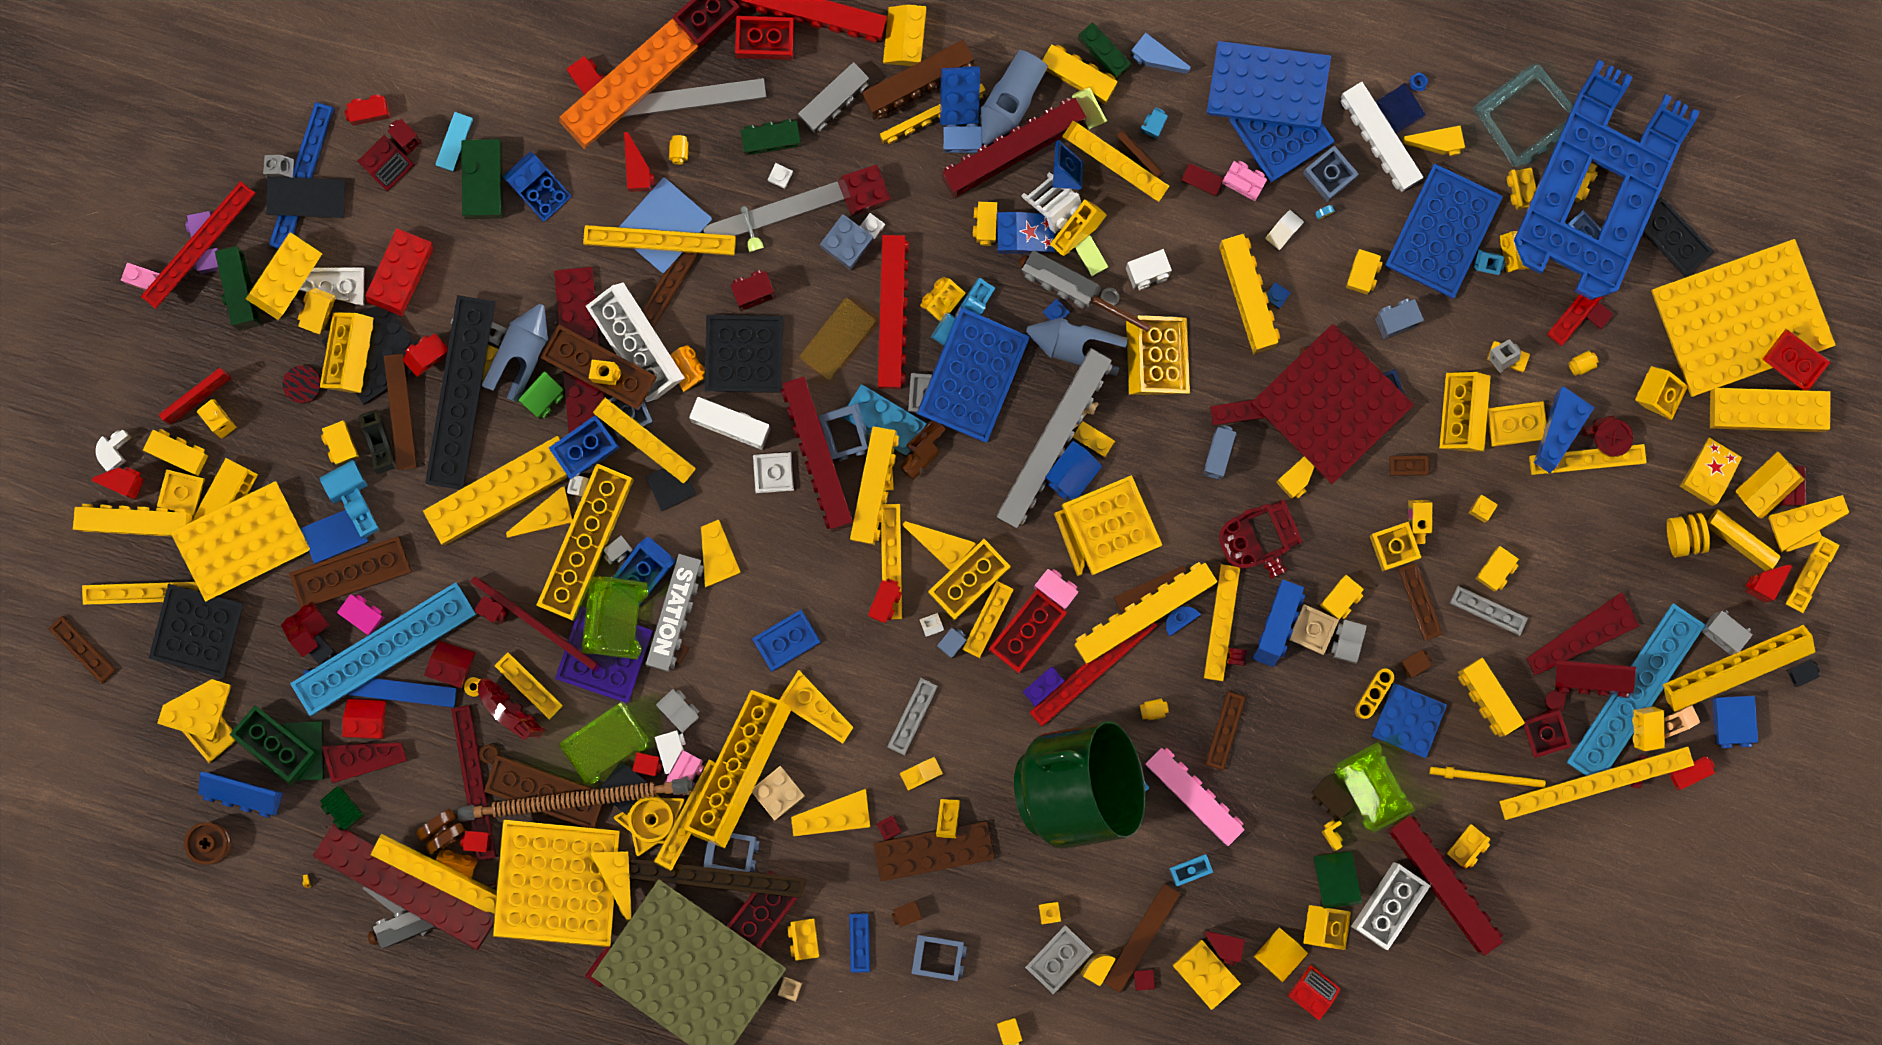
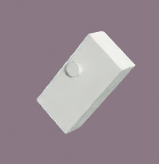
M697 397L689 417L694 424L763 450L771 431L769 424L751 418L750 415L743 412L738 413L700 397Z
M1393 862L1351 927L1383 949L1389 950L1430 885L1400 864Z

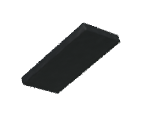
M268 176L266 215L344 218L345 180Z
M1662 196L1656 201L1643 234L1686 278L1714 251Z

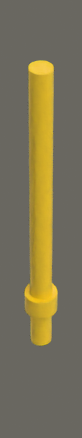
M1447 766L1445 768L1430 767L1429 774L1440 775L1449 779L1457 777L1545 788L1546 784L1545 780L1455 770L1454 767Z

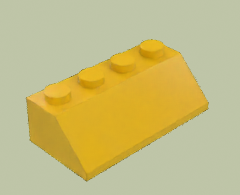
M333 313L320 388L361 393L364 370L367 365V353L370 348V336L373 330V317L358 313Z
M1479 372L1446 373L1440 449L1467 452L1484 451L1490 375Z

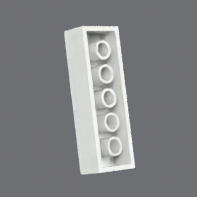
M624 283L612 285L586 305V308L616 355L657 377L645 398L646 402L660 398L685 379Z

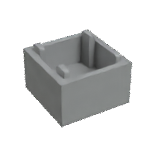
M1727 610L1715 612L1706 622L1701 632L1729 655L1739 653L1753 635L1750 633L1751 629L1742 627L1727 615L1729 613Z

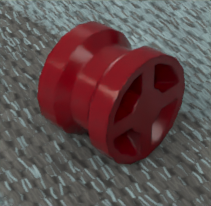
M1280 557L1263 566L1264 569L1268 570L1270 579L1287 571L1286 567L1282 566Z
M1228 648L1230 655L1229 659H1227V664L1246 666L1244 659L1245 655H1247V650Z

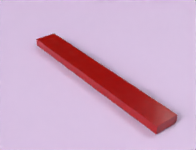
M240 181L140 297L157 309L256 193Z
M1155 622L1087 665L1081 666L1029 712L1041 727L1150 633L1157 626Z

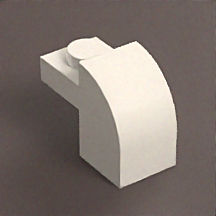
M118 430L110 436V440L102 436L96 445V457L107 472L119 468L126 462L117 451L118 448L132 438L124 430Z

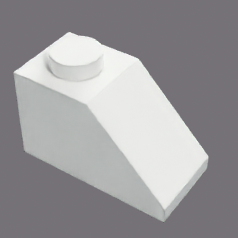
M679 731L655 737L665 774L671 772L681 751L684 750L683 745L686 744L683 733L679 734Z

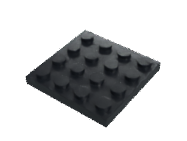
M377 306L362 314L374 318L369 342L370 348L366 359L367 365L363 376V386L361 393H356L363 405L388 390L384 356L404 354L405 356V351L412 344L416 346L398 316ZM329 337L322 340L326 349ZM405 364L406 377H408L413 372Z
M706 315L705 392L781 393L783 316Z
M169 583L149 658L225 678L244 603L219 596L205 602L200 591Z

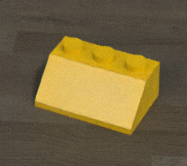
M901 5L889 7L883 64L913 66L921 62L926 6Z
M1776 452L1736 490V493L1757 517L1763 519L1805 479L1779 452Z

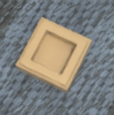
M784 977L778 996L796 1002L802 983Z

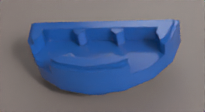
M1189 606L1173 610L1166 621L1168 635L1171 636L1201 614Z

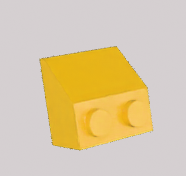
M1651 366L1637 393L1635 401L1644 408L1672 420L1688 386L1670 371Z
M1309 905L1303 944L1346 950L1351 912L1331 908L1323 909V907Z

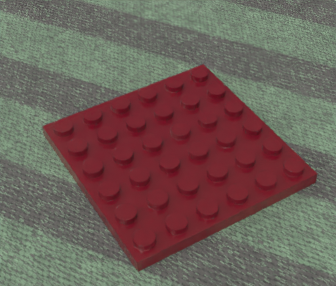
M1334 324L1323 332L1251 402L1331 485L1414 406Z

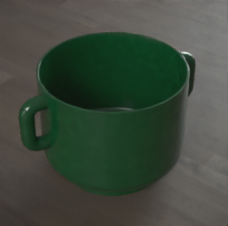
M1106 721L1044 733L1030 743L1025 754L1018 760L1015 768L1014 794L1019 814L1030 832L1041 837L1046 843L1055 848L1067 849L1130 838L1141 826L1146 806L1145 783L1141 763L1131 739L1114 722Z

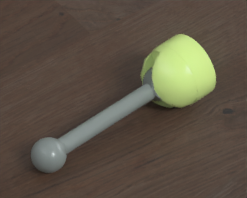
M742 206L741 212L744 213L751 236L748 241V250L752 252L764 248L762 241L754 236L747 213L748 207Z

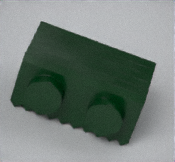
M336 786L320 800L323 804L320 806L327 815L331 814L335 819L333 823L340 830L342 828L348 830L365 816L340 786Z

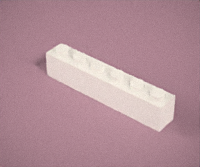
M1363 82L1344 92L1341 96L1342 106L1352 114L1351 119L1353 123L1361 128V135L1366 142L1369 141L1372 145L1371 150L1375 157L1381 159L1383 170L1387 174L1390 173L1393 178L1391 181L1394 187L1403 192L1420 182L1423 178L1422 174Z

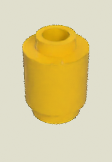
M681 135L672 136L669 144V160L673 164L682 165L688 161L689 142L687 137Z
M1588 350L1572 358V361L1568 364L1575 376L1578 374L1581 376L1597 368L1599 360L1594 352L1591 353Z
M1162 698L1146 701L1140 705L1143 720L1147 719L1149 721L1165 718V713H1169L1167 701L1163 702Z

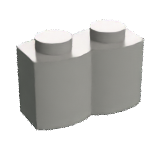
M1343 620L1342 624L1339 623L1336 634L1339 635L1338 642L1334 641L1331 653H1334L1333 658L1356 664L1367 626L1348 620Z
M672 689L656 706L683 733L699 718L697 715L699 710L692 703L688 705L684 701L686 697L679 689L677 691Z

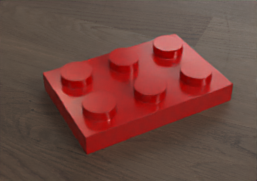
M1787 329L1783 331L1762 358L1763 361L1804 391H1808L1830 364L1829 360Z

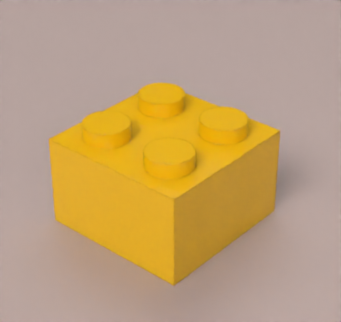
M1409 521L1370 535L1382 572L1421 558Z

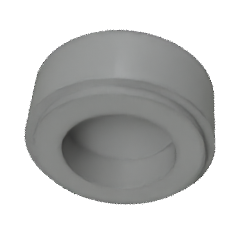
M1106 288L1102 291L1100 298L1115 306L1119 301V293L1114 288Z

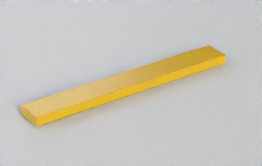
M585 225L583 244L588 246L735 256L736 236Z

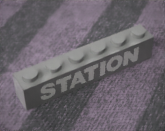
M681 554L678 555L646 666L669 672L670 668L674 669L677 659L674 657L676 650L679 651L682 639H679L681 631L685 632L688 622L685 621L687 613L690 614L693 606L690 600L692 595L697 593L699 584H696L698 576H702L704 566L701 565V560Z

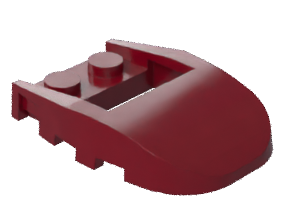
M1285 500L1244 511L1236 518L1226 522L1219 534L1220 546L1226 559L1238 568H1249L1268 563L1303 542ZM1268 512L1283 547L1264 555L1249 520Z
M488 678L479 681L478 694L486 709L500 724L523 740H526L528 737L539 739L546 731L535 721L536 719L531 714L526 716L521 711L523 706L519 702L514 704L509 699L510 694L500 685Z

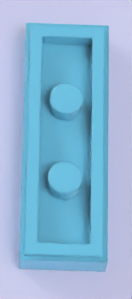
M454 112L435 164L437 167L452 172L455 171L462 152L461 140H466L473 118Z

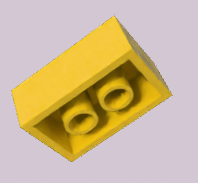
M1201 939L1172 964L1175 970L1211 1010L1241 985Z

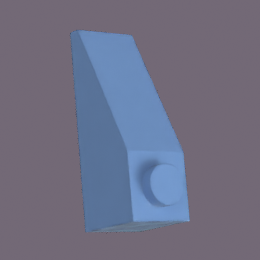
M1147 33L1142 36L1131 51L1132 59L1140 65L1143 63L1145 66L1188 74L1191 68Z

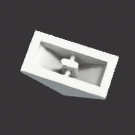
M1289 210L1265 239L1280 251L1304 221Z

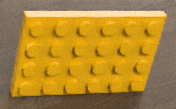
M276 481L170 532L205 602L310 550Z

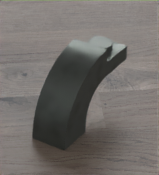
M378 410L359 415L361 428L370 449L376 475L395 469L390 442Z

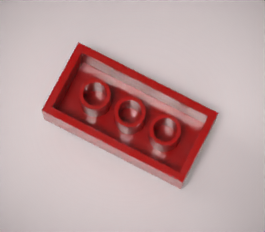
M396 228L365 295L367 303L403 317L434 250L432 242Z
M1036 589L991 645L989 651L1019 674L1067 612Z

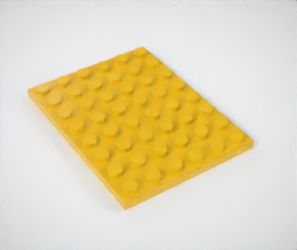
M1795 239L1651 290L1691 397L1772 369L1773 367L1763 361L1762 358L1785 329L1789 330L1817 352L1836 346Z

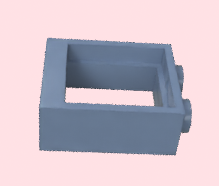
M858 403L819 415L832 460L838 458V461L850 458L849 455L856 453V456L867 453L870 440ZM852 414L862 445L837 452L828 421Z
M1222 425L1221 428L1217 427L1202 475L1218 480L1224 477L1236 432L1232 431L1233 428Z
M732 833L730 838L750 841L745 870L713 864L716 845L710 842L707 843L703 867L744 872L755 871L756 861L753 860L754 853H758L759 841H756L757 837Z
M918 935L912 974L958 981V977L963 975L964 966H961L960 963L961 958L966 956L967 947L963 946L964 942ZM925 941L958 946L954 975L920 970Z

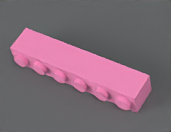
M1160 748L1144 765L1226 846H1229L1245 830L1242 827L1244 825L1243 822L1236 816L1232 818L1228 814L1230 810L1223 803L1219 805L1214 800L1216 796L1209 789L1205 791L1200 786L1202 782L1195 775L1191 777L1187 773L1189 769L1181 761L1177 763L1173 759L1175 755L1168 748L1165 750Z

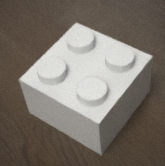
M1164 249L1132 260L1126 266L1133 289L1138 288L1139 291L1150 287L1149 284L1153 282L1160 284L1167 281L1172 271Z

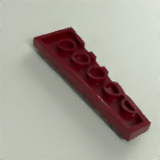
M1623 592L1614 596L1527 657L1526 660L1534 676L1556 666L1557 660L1567 661L1639 627Z

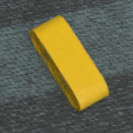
M1382 669L1375 674L1355 707V714L1358 718L1367 719L1374 714L1393 683L1394 674L1391 670ZM1382 672H1385L1389 675V681L1387 683H1383L1380 680V674ZM1371 689L1378 690L1379 697L1377 699L1370 697ZM1362 705H1366L1369 708V713L1366 716L1360 713Z

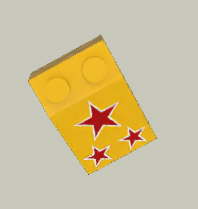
M1708 438L1679 487L1707 504L1714 506L1718 504L1727 489L1742 457L1713 439Z

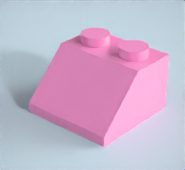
M1047 569L1035 584L1034 589L1041 591L1065 611L1078 594L1077 586L1069 580L1067 583L1062 580V575L1055 569H1052V571Z

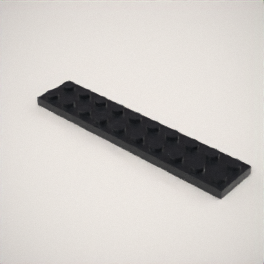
M457 295L425 484L458 490L463 489L465 486L495 301Z

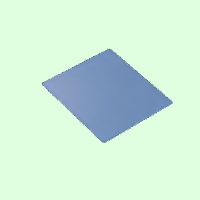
M662 178L618 228L700 233L712 218L666 178ZM635 249L662 273L682 253Z

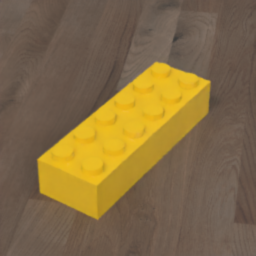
M1240 234L1221 241L1219 249L1253 355L1273 349L1279 343L1280 334L1277 328L1274 329L1273 321L1275 320L1272 310L1268 311L1267 308L1269 300L1266 292H1262L1261 289L1263 281L1261 275L1257 274L1255 267H1257L1256 259L1250 255L1249 249H1251L1249 238H1245L1244 234Z
M1714 388L1710 391V429L1826 432L1830 430V391Z

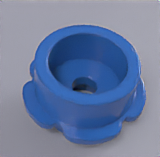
M1422 73L1412 75L1409 80L1411 83L1410 87L1415 91L1425 90L1428 84L1427 77Z

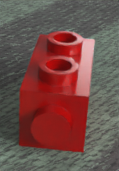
M372 95L367 100L360 98L351 100V103L346 104L347 110H344L346 120L355 126L390 118L385 97Z
M887 578V581L882 580L868 617L885 624L887 620H892L895 610H892L895 602L899 603L902 592H899L900 587L897 586L898 582Z
M1702 756L1693 761L1694 766L1668 773L1676 790H1682L1715 774L1713 770L1715 765L1712 759Z

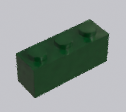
M1093 22L1078 35L1079 42L1109 74L1116 78V81L1130 69L1131 63Z
M793 119L783 120L780 124H774V122L764 123L762 127L750 125L741 130L745 156L801 147L798 124Z

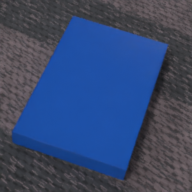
M346 510L300 528L310 548L309 552L314 564L368 543L367 537L364 539L360 537Z
M802 609L752 638L771 672L821 643Z

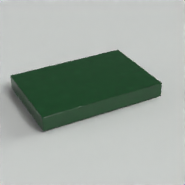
M323 722L283 723L284 729L311 749L316 755L314 761L297 780H324Z
M1352 851L1313 856L1323 909L1362 904Z

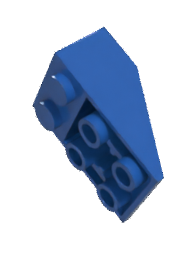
M531 151L502 176L543 222L572 197Z

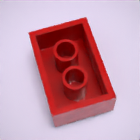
M736 16V58L793 60L794 18Z

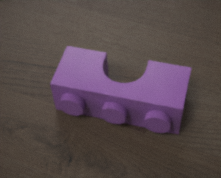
M210 211L187 215L188 221L185 222V225L191 237L211 216L212 213ZM217 248L208 249L193 266L194 269H197L200 274L219 271L214 252L218 251Z

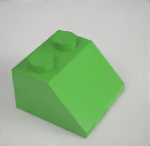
M544 371L518 400L540 420L542 417L546 418L552 411L550 408L555 403L559 404L563 400L565 391Z

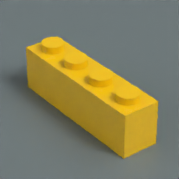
M1051 44L1042 60L1048 65L1046 72L1080 91L1090 87L1096 100L1106 105L1117 86L1118 81L1115 80L1116 78L1109 73L1104 74L1098 71L1099 68L1091 63L1088 65L1082 62L1083 59L1078 55L1066 53V49L1062 46Z

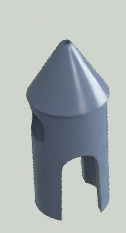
M1019 49L1004 76L994 86L984 106L981 107L982 143L988 146L996 138L1010 134V131L1021 122L1030 106L1033 93L1048 67L1046 63L1036 56Z
M540 303L509 323L510 326L481 385L486 389L494 390L506 364L511 358L516 357L520 366L506 398L517 403L537 364L542 348L548 342L545 307Z
M1063 317L1028 326L1026 331L1049 358H1056L1080 366L1086 357L1082 352V347L1087 340L1095 339L1126 347L1128 340L1127 337L1090 326L1070 324ZM1113 365L1108 374L1117 376L1118 366Z

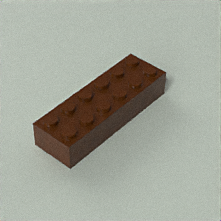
M961 40L863 91V101L873 120L876 118L878 120L883 119L891 110L898 111L905 107V103L909 101L915 102L922 98V94L926 92L930 94L939 89L938 86L941 85V68L974 66V58L965 41Z

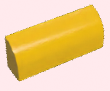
M225 458L192 521L246 496L258 474Z
M1716 509L1707 520L1708 529L1764 571L1772 570L1779 561L1780 555L1719 509Z
M1108 954L1095 955L1087 961L1080 974L1101 986L1116 959Z

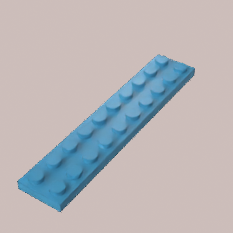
M455 582L290 684L309 716L312 717L476 616V613Z
M1674 603L1671 604L1631 664V666L1636 667L1634 695H1630L1629 698H1619L1618 694H1611L1566 761L1567 764L1585 776L1611 768L1634 733V725L1632 723L1633 710L1653 705L1663 690V684L1669 681L1705 624Z

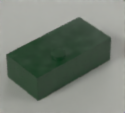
M500 139L461 140L462 216L464 219H503L502 142Z
M238 246L214 251L224 294L221 295L224 306L227 305L231 325L238 331L261 326L257 306L246 300V297L252 290V283L245 253Z
M256 705L253 706L229 734L236 743L290 786L297 781L316 758L315 753Z

